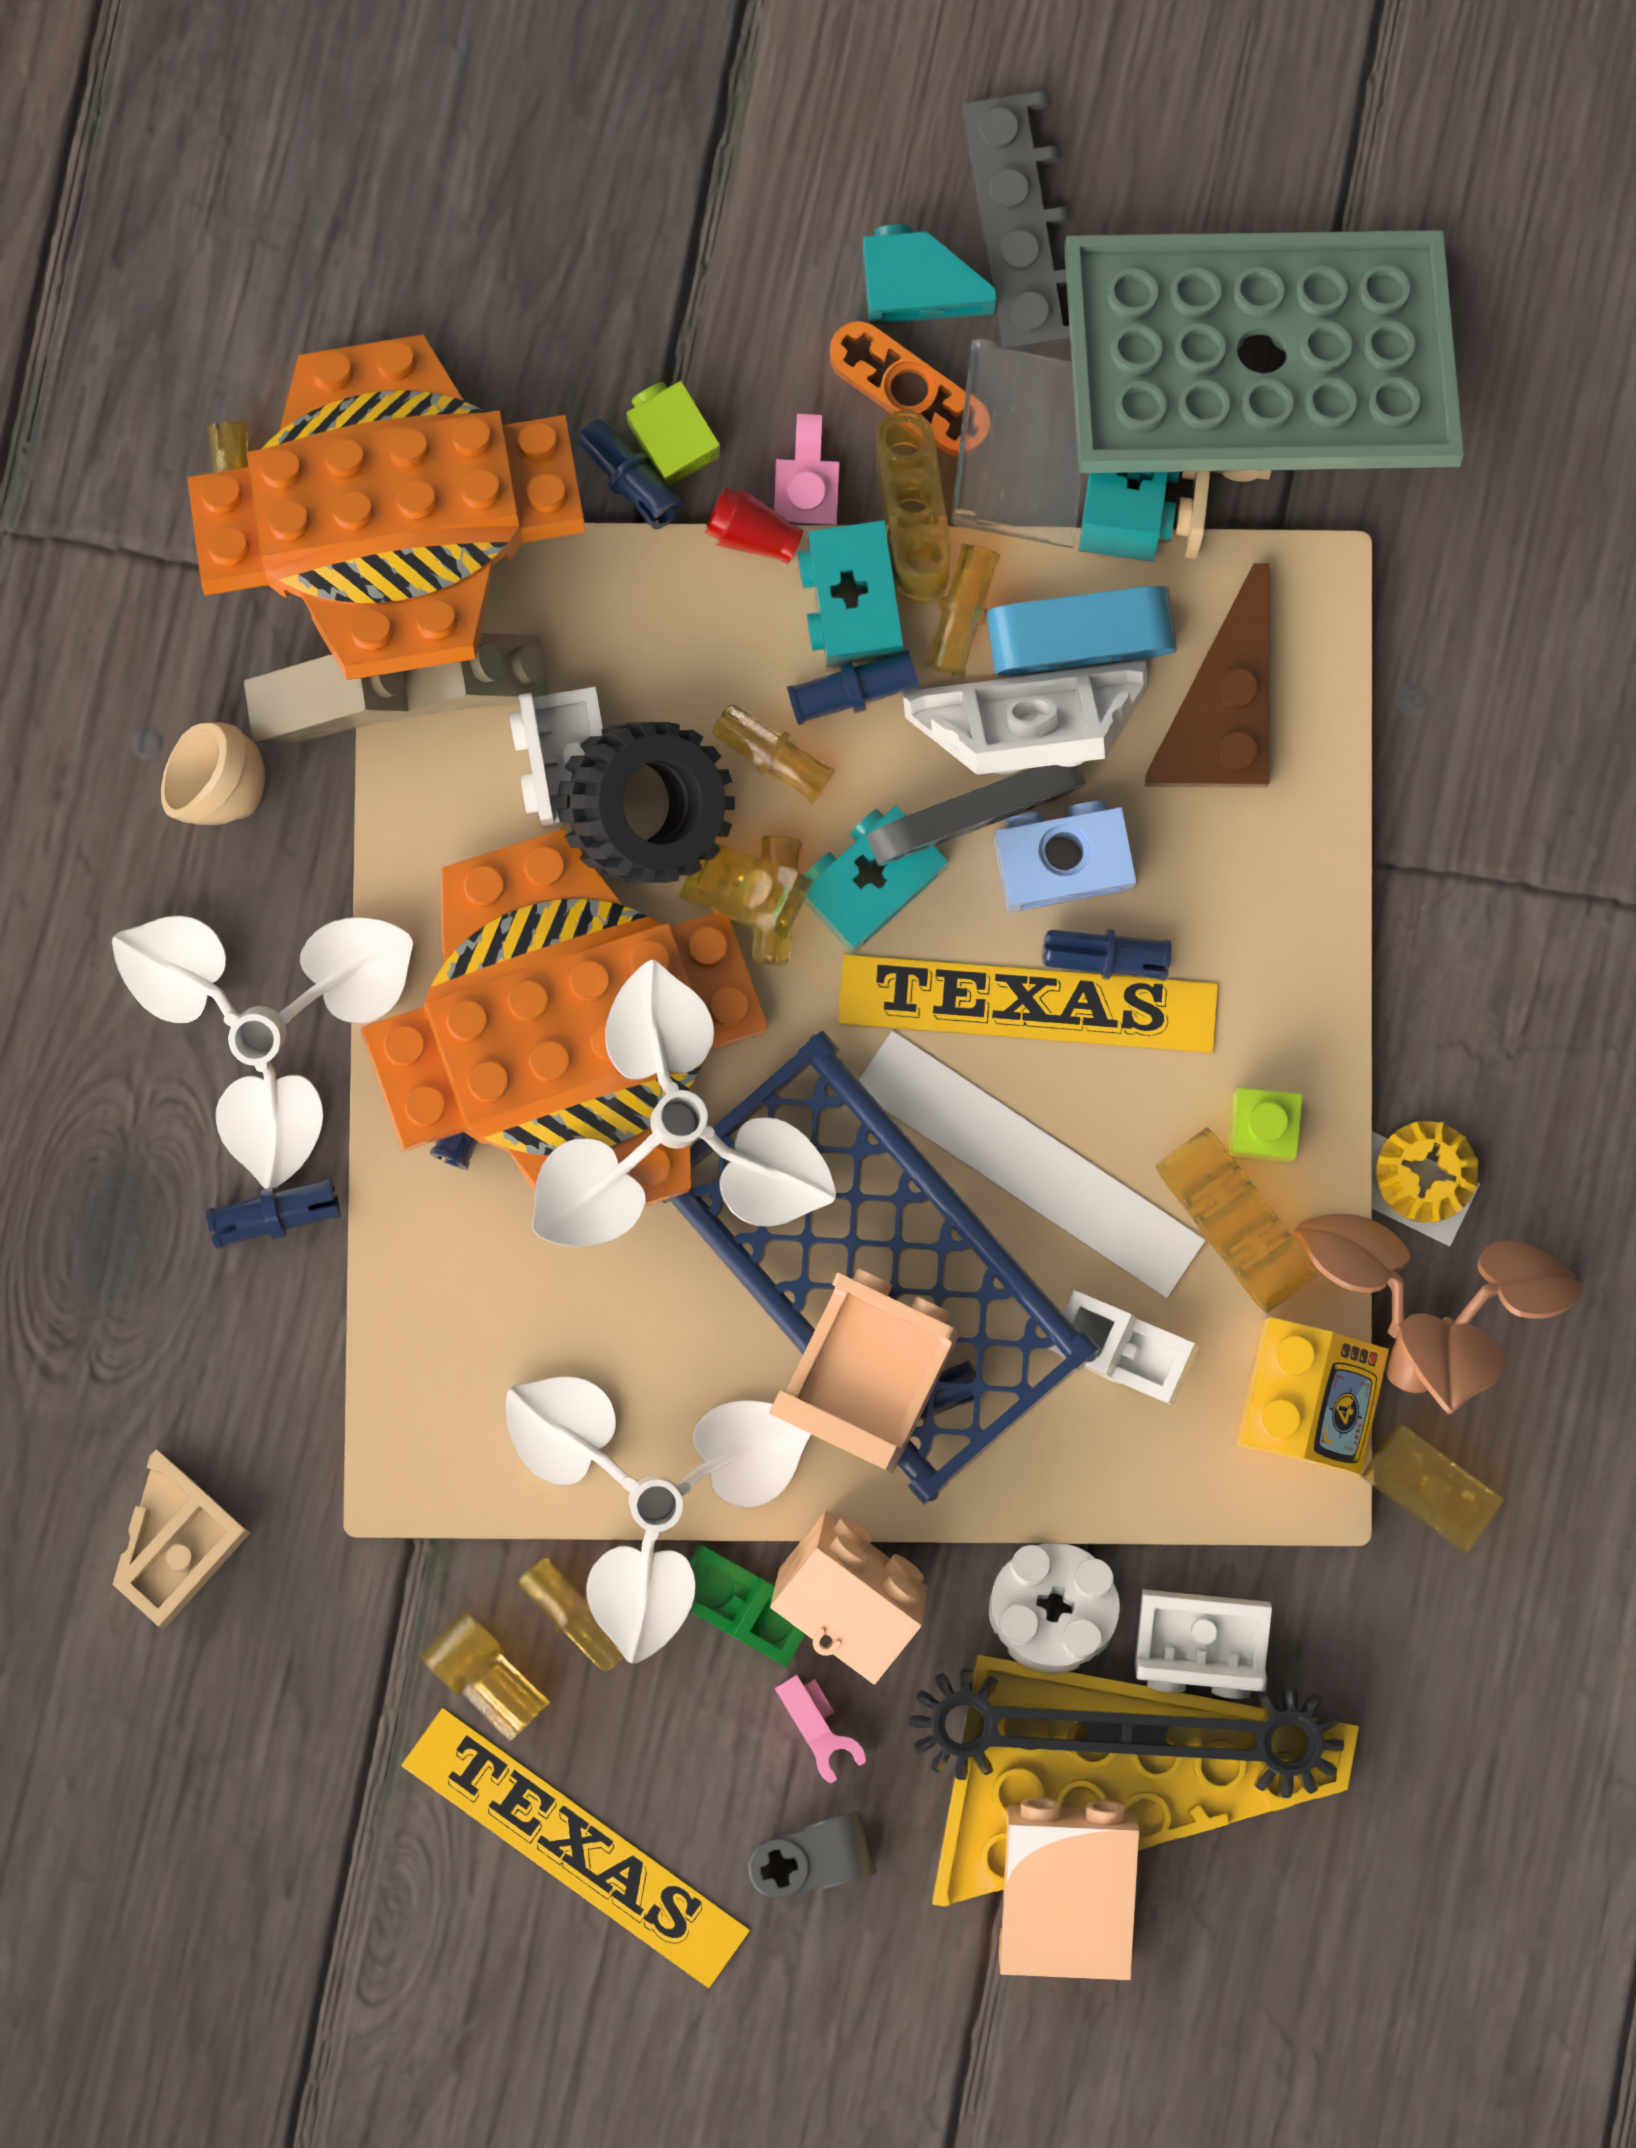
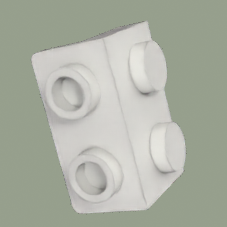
M596 687L532 697V693L519 694L521 711L509 713L515 750L528 749L532 774L520 776L526 813L539 811L542 828L568 824L560 823L558 809L567 808V796L558 795L560 781H571L573 775L572 772L565 769V766L571 756L585 754L580 744L588 737L603 736Z
M1142 1589L1134 1663L1137 1679L1148 1680L1147 1686L1149 1688L1163 1692H1183L1186 1690V1684L1212 1687L1211 1692L1214 1695L1233 1699L1249 1698L1250 1691H1266L1267 1676L1265 1666L1272 1612L1271 1602Z

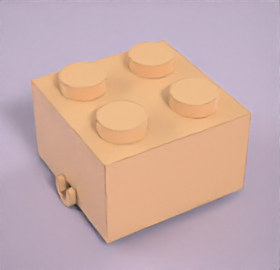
M825 1510L779 1568L770 1608L812 1638L813 1647L817 1653L824 1656L835 1655L875 1685L922 1626L928 1586L922 1582L924 1580L923 1574L910 1561L897 1554L889 1558L870 1544L872 1542L871 1535L859 1523L846 1516H842L838 1520ZM824 1635H828L832 1639L828 1647H823L820 1644V1639Z

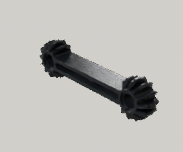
M963 1668L959 1676L960 1691L953 1692L951 1683L944 1673L936 1675V1685L944 1697L938 1702L928 1692L920 1690L916 1695V1699L921 1704L933 1709L931 1717L911 1715L908 1721L911 1727H931V1735L914 1742L913 1747L917 1753L925 1752L936 1744L941 1747L940 1751L932 1759L930 1765L932 1770L937 1773L945 1767L950 1755L957 1756L954 1771L955 1777L958 1780H965L967 1778L968 1757H975L978 1768L984 1775L992 1773V1764L984 1751L990 1746L1260 1761L1264 1767L1257 1775L1254 1786L1264 1791L1270 1786L1275 1775L1278 1773L1279 1796L1291 1798L1294 1791V1776H1298L1304 1790L1312 1794L1318 1790L1317 1782L1310 1772L1313 1767H1316L1320 1772L1328 1776H1334L1337 1768L1335 1765L1321 1758L1323 1749L1334 1752L1344 1750L1343 1740L1335 1738L1323 1739L1322 1732L1334 1728L1339 1723L1338 1716L1331 1713L1314 1721L1312 1718L1322 1703V1698L1316 1694L1309 1696L1301 1710L1297 1711L1298 1693L1295 1687H1285L1283 1692V1709L1280 1710L1274 1697L1269 1692L1264 1691L1258 1695L1259 1702L1267 1714L1261 1720L991 1705L987 1701V1698L995 1690L998 1680L993 1676H988L983 1681L977 1694L971 1692L973 1671ZM960 1705H969L976 1708L982 1718L980 1734L974 1740L967 1743H959L952 1740L945 1728L947 1715L952 1709ZM1005 1717L1081 1721L1086 1725L1087 1733L1080 1740L1007 1736L999 1733L998 1723ZM1292 1723L1302 1730L1305 1737V1746L1302 1753L1296 1759L1282 1761L1272 1751L1271 1738L1278 1727ZM1170 1727L1249 1731L1253 1736V1742L1246 1749L1170 1745L1166 1741L1165 1734Z

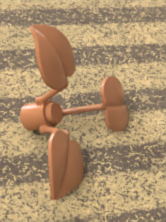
M1330 1214L1310 1219L1298 1225L1293 1233L1302 1242L1308 1257L1315 1267L1338 1286L1350 1291L1372 1293L1382 1290L1387 1284L1392 1290V1321L1387 1332L1396 1341L1385 1365L1386 1377L1393 1385L1407 1392L1423 1393L1429 1391L1447 1414L1455 1412L1470 1398L1492 1387L1500 1379L1505 1369L1506 1360L1501 1347L1485 1331L1468 1324L1489 1298L1499 1295L1504 1307L1516 1316L1544 1319L1554 1317L1569 1310L1579 1301L1584 1289L1582 1281L1577 1280L1576 1275L1566 1265L1546 1251L1521 1241H1499L1487 1246L1481 1253L1477 1263L1478 1271L1489 1283L1480 1288L1454 1322L1449 1317L1441 1320L1438 1317L1423 1313L1410 1315L1404 1320V1280L1397 1272L1407 1267L1410 1261V1252L1395 1233L1376 1221L1348 1214Z

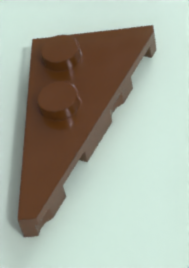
M1254 563L1145 775V786L1268 787V563Z

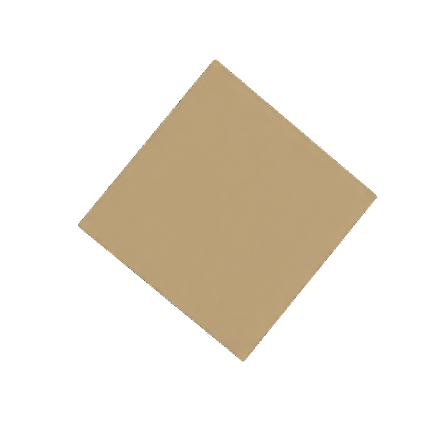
M584 523L586 533L522 543L510 561L502 558L492 568L489 581L491 593L482 633L539 636L542 654L546 663L545 676L548 695L596 687L603 729L612 725H623L631 722L654 721L680 724V730L693 729L704 736L700 746H714L722 756L715 763L717 769H729L732 783L724 785L725 796H735V810H725L723 821L731 823L732 827L728 837H716L714 842L721 850L713 860H699L703 868L692 876H679V881L669 883H637L609 879L600 875L602 868H594L623 906L637 910L662 925L669 923L671 927L723 909L727 910L769 1028L766 1033L711 1050L707 1054L694 1083L689 1088V1092L696 1094L706 1106L708 1114L706 1125L712 1128L794 1057L812 1035L825 1031L839 1048L836 1055L859 1080L893 1030L1206 1240L1168 1298H1166L886 1111L1062 1314L1073 1291L1076 1290L1199 1346V1350L1174 1406L1081 1368L1069 1376L949 1482V1485L939 1493L936 1500L925 1505L910 1490L908 1485L911 1480L898 1465L894 1473H891L811 1434L802 1451L793 1478L785 1490L776 1498L756 1507L746 1508L730 1504L720 1498L714 1491L710 1473L698 1481L688 1494L682 1496L683 1512L679 1521L672 1528L659 1532L656 1540L801 1541L826 1510L838 1520L842 1516H846L859 1523L871 1535L872 1542L1363 1546L1367 1544L1372 1536V1428L1361 1475L1235 1446V1441L1263 1320L1272 1317L1332 1331L1372 1344V1293L1350 1291L1329 1280L1315 1267L1308 1257L1302 1242L1293 1235L1295 1229L1301 1223L1330 1214L1356 1215L1372 1220L1371 537L1363 531L1204 529L1198 558L1189 559L1185 558L1187 536L1175 535L1176 529H1172L1170 540H1158L1154 562L1078 551L1081 528L885 526L903 651L909 650L920 689L1139 661L1146 662L1148 688L1105 759L1085 761L1078 765L1086 785L1064 797L1021 813L1042 812L1044 821L1069 817L1068 807L1085 802L1104 800L1107 810L1122 807L1136 884L1133 890L1007 913L993 841L996 830L1006 829L1005 820L935 846L948 860L947 869L854 955L1101 974L1100 972L1045 966L1042 962V943L1047 931L1053 929L1105 935L1107 929H1114L1115 936L1161 941L1171 940L1170 967H1166L1169 970L1167 980L1218 983L1213 1053L838 1024L843 954H853L801 899L802 891L809 885L802 878L803 875L829 851L838 859L856 842L849 833L876 808L883 815H886L897 805L908 816L1032 769H1022L1008 775L996 773L975 774L905 718L903 692L865 704L867 710L856 714L853 708L806 721L801 725L797 724L787 686H796L841 671L840 665L826 667L824 650L812 651L807 613L818 612L815 587L802 588L797 551L809 549L808 531L842 527L843 525H794L803 529L804 532L796 552L788 565L777 559L716 546L717 539L704 533L707 524H668L656 530L646 523ZM1254 563H1268V787L1145 786V775ZM852 581L841 582L840 594L832 596V598H843L846 609L857 608L858 596L866 592H856ZM1145 586H1167L1169 588L1177 651L1155 658L1019 676L1001 677L994 675L986 611L989 609L1015 603ZM876 660L853 663V666L857 667ZM520 704L434 713L356 728L353 917H370L393 923L407 931L414 941L406 984L397 1003L389 1012L375 1021L367 1023L351 1022L344 1530L349 1536L356 1538L643 1540L646 1529L642 1528L633 1518L628 1502L630 1492L592 1459L585 1476L579 1482L572 1485H558L545 1481L535 1475L524 1464L513 1445L507 1426L506 1396L508 1390L516 1384L535 1382L559 1376L578 1377L597 1385L610 1399L616 1418L613 1437L599 1450L636 1481L648 1475H662L676 1484L682 1481L697 1466L705 1463L693 1444V1432L702 1417L711 1409L731 1401L755 1400L773 1404L780 1390L786 1392L803 1357V1354L671 1201L665 1204L660 1201L645 1206L634 1226L615 1240L594 1246L568 1247L546 1241L534 1233L532 1222L535 1208V1190L518 1170V1164L507 1150L489 1143L484 1145L478 1142L470 1159L468 1170L459 1169L444 1163V1157L438 1160L431 1156L430 1151L436 1141L405 1152L402 1151L361 1034V1029L363 1026L424 1007L429 989L443 966L441 945L442 867L560 829H564L567 834L573 831L570 823L542 828L539 811L526 813L520 776L532 774L528 749L515 750L509 713L521 711ZM643 765L633 773L627 782L623 795V809L626 820L632 830L642 839L648 840L660 830L665 822L669 798L666 786L658 773L651 767ZM1064 838L1055 839L1045 848L1048 862L1057 869L1069 870L1076 867L1081 861L1080 850L1071 840ZM579 848L582 853L585 851L583 848ZM863 863L857 865L859 878L856 885L860 889L869 883L875 885L878 889L884 886L881 881L884 866L877 864L869 868ZM809 1065L778 1093V1096L783 1099H810L814 1094L816 1082L820 1077L819 1073L812 1065ZM828 1086V1096H837L833 1089L830 1086ZM1238 1087L1303 1094L1297 1158L1290 1164L1226 1157L1232 1094ZM846 1104L839 1108H827L820 1116L819 1142L822 1146L851 1147L856 1142L857 1131L862 1123ZM766 1105L747 1121L755 1118H768ZM786 1105L779 1107L776 1111L775 1119L787 1122L797 1128L810 1141L813 1119L811 1108ZM741 1126L730 1135V1138L733 1141L736 1140L737 1133ZM870 1133L868 1137L869 1143L872 1145L878 1144L879 1142ZM698 1137V1138L696 1139V1141H694V1142L690 1145V1148H691L698 1140H700L701 1138ZM715 1150L691 1170V1186L693 1188L699 1185H711L717 1181L720 1155ZM887 1152L880 1156H868L862 1162L861 1191L869 1195H893L898 1189L899 1179L904 1171ZM822 1154L821 1156L831 1173L836 1193L850 1191L853 1186L854 1177L853 1156L849 1154ZM912 1181L910 1184L911 1191L914 1193L920 1192L921 1190ZM703 1196L702 1199L710 1207L712 1204L711 1198ZM834 1199L829 1205L814 1210L813 1234L816 1237H846L850 1231V1202L843 1199ZM929 1200L921 1204H910L904 1210L902 1237L905 1242L933 1244L939 1240L941 1227L946 1219ZM724 1201L723 1210L718 1218L734 1236L740 1233H752L759 1228L757 1225L749 1224L739 1219L730 1211ZM863 1202L858 1212V1237L862 1240L876 1241L892 1239L895 1234L896 1206L891 1202ZM805 1215L785 1224L767 1226L768 1231L771 1234L799 1235L805 1228ZM954 1229L952 1232L953 1239L955 1241L963 1240ZM772 1241L766 1246L764 1259L759 1265L775 1284L782 1281H794L800 1277L803 1256L802 1245L799 1242ZM744 1244L743 1247L752 1255V1245ZM835 1244L814 1245L810 1252V1280L817 1283H832L837 1272L846 1276L847 1248L844 1245ZM860 1247L855 1254L854 1275L857 1269H861L890 1283L892 1278L893 1252L890 1248ZM971 1248L964 1252H952L947 1256L945 1262V1288L949 1291L976 1292L982 1286L983 1276L988 1267ZM905 1250L900 1258V1285L903 1288L931 1289L936 1285L938 1272L937 1253L932 1250ZM996 1277L994 1280L995 1287L997 1289H1004V1285ZM813 1289L809 1292L806 1306L801 1314L814 1329H816L834 1290ZM792 1292L784 1293L794 1303V1294ZM903 1295L898 1299L899 1302L911 1307L916 1296L935 1304L931 1296ZM954 1297L946 1299L942 1308L951 1312L946 1324L960 1332L959 1337H975L979 1332L981 1306L977 1299ZM1014 1297L1007 1300H995L988 1306L987 1336L993 1340L1018 1341L1024 1336L1026 1323L1031 1316ZM1038 1326L1036 1330L1038 1337H1048ZM955 1343L943 1371L970 1359L976 1372V1347L972 1344ZM1004 1346L989 1347L984 1355V1382L987 1385L1014 1387L1018 1385L1022 1378L1023 1353L1021 1349ZM1049 1349L1034 1350L1030 1355L1029 1384L1031 1387L1039 1383L1065 1359ZM1006 1392L985 1393L984 1398L981 1399V1428L985 1430L1019 1400L1018 1395ZM974 1401L935 1415V1424L939 1428L964 1430L969 1428L973 1422ZM922 1419L918 1421L916 1427L924 1424ZM940 1434L934 1438L932 1451L926 1459L938 1471L971 1441L967 1436ZM917 1437L910 1438L913 1444L920 1449V1440Z

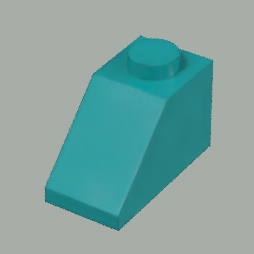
M894 224L876 228L874 230L875 236L863 237L862 253L869 324L994 315L996 306L995 288L927 231L913 233L912 226Z

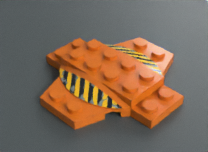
M423 334L298 355L280 430L261 450L247 452L249 467L187 477L199 572L204 596L269 585L285 598L291 593L301 597L310 610L313 623L347 680L476 659L491 593L489 581L493 566L502 558L510 561L522 543L586 533L566 415L502 425L500 410L485 412L463 400Z
M564 829L442 867L441 945L443 966L429 989L424 1007L363 1026L361 1029V1034L403 1152L465 1132L484 1145L489 1143L507 1150L518 1164V1170L535 1191L537 1178L545 1160L557 1147L565 1142L574 1139L599 1140L607 1144L614 1151L619 1164L652 1134L650 1125L652 1112L659 1101L665 1096V1092L659 1084L657 1073L639 1080L623 1076L612 1064L605 1043L607 1019L616 996L626 981L646 962L650 960L659 962L671 975L693 990L705 1003L714 1027V1038L710 1051L766 1033L769 1028L726 909L670 927L669 923L662 925L637 910L623 906L594 868L587 867L579 859L583 854L580 849L570 848L564 837L567 834ZM704 1061L697 1068L687 1073L669 1072L671 1080L678 1085L679 1090L689 1091ZM660 1143L627 1173L643 1188L646 1200L645 1206L689 1192L691 1189L690 1145L676 1149L669 1148Z

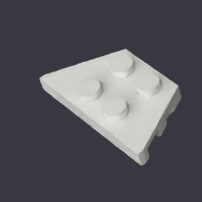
M1145 661L904 691L905 718L977 775L988 773L1008 775L1022 769L1051 765L1077 766L1085 761L1106 758L1148 688L1147 666Z

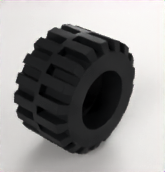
M631 722L601 729L603 736H590L580 744L585 754L571 756L565 766V769L573 773L571 781H560L558 795L567 796V808L558 809L560 823L571 824L573 831L564 837L570 848H583L585 850L579 859L587 867L602 868L600 875L612 880H625V882L669 883L679 881V876H692L703 868L699 860H713L721 850L714 842L716 837H728L732 827L731 823L723 821L725 810H735V796H725L724 785L732 783L729 769L716 768L715 763L722 756L714 746H700L704 736L693 729L680 730V724L671 722ZM643 765L651 767L658 773L666 786L669 798L665 822L660 830L648 840L642 839L632 830L626 820L623 809V795L627 782L633 773Z

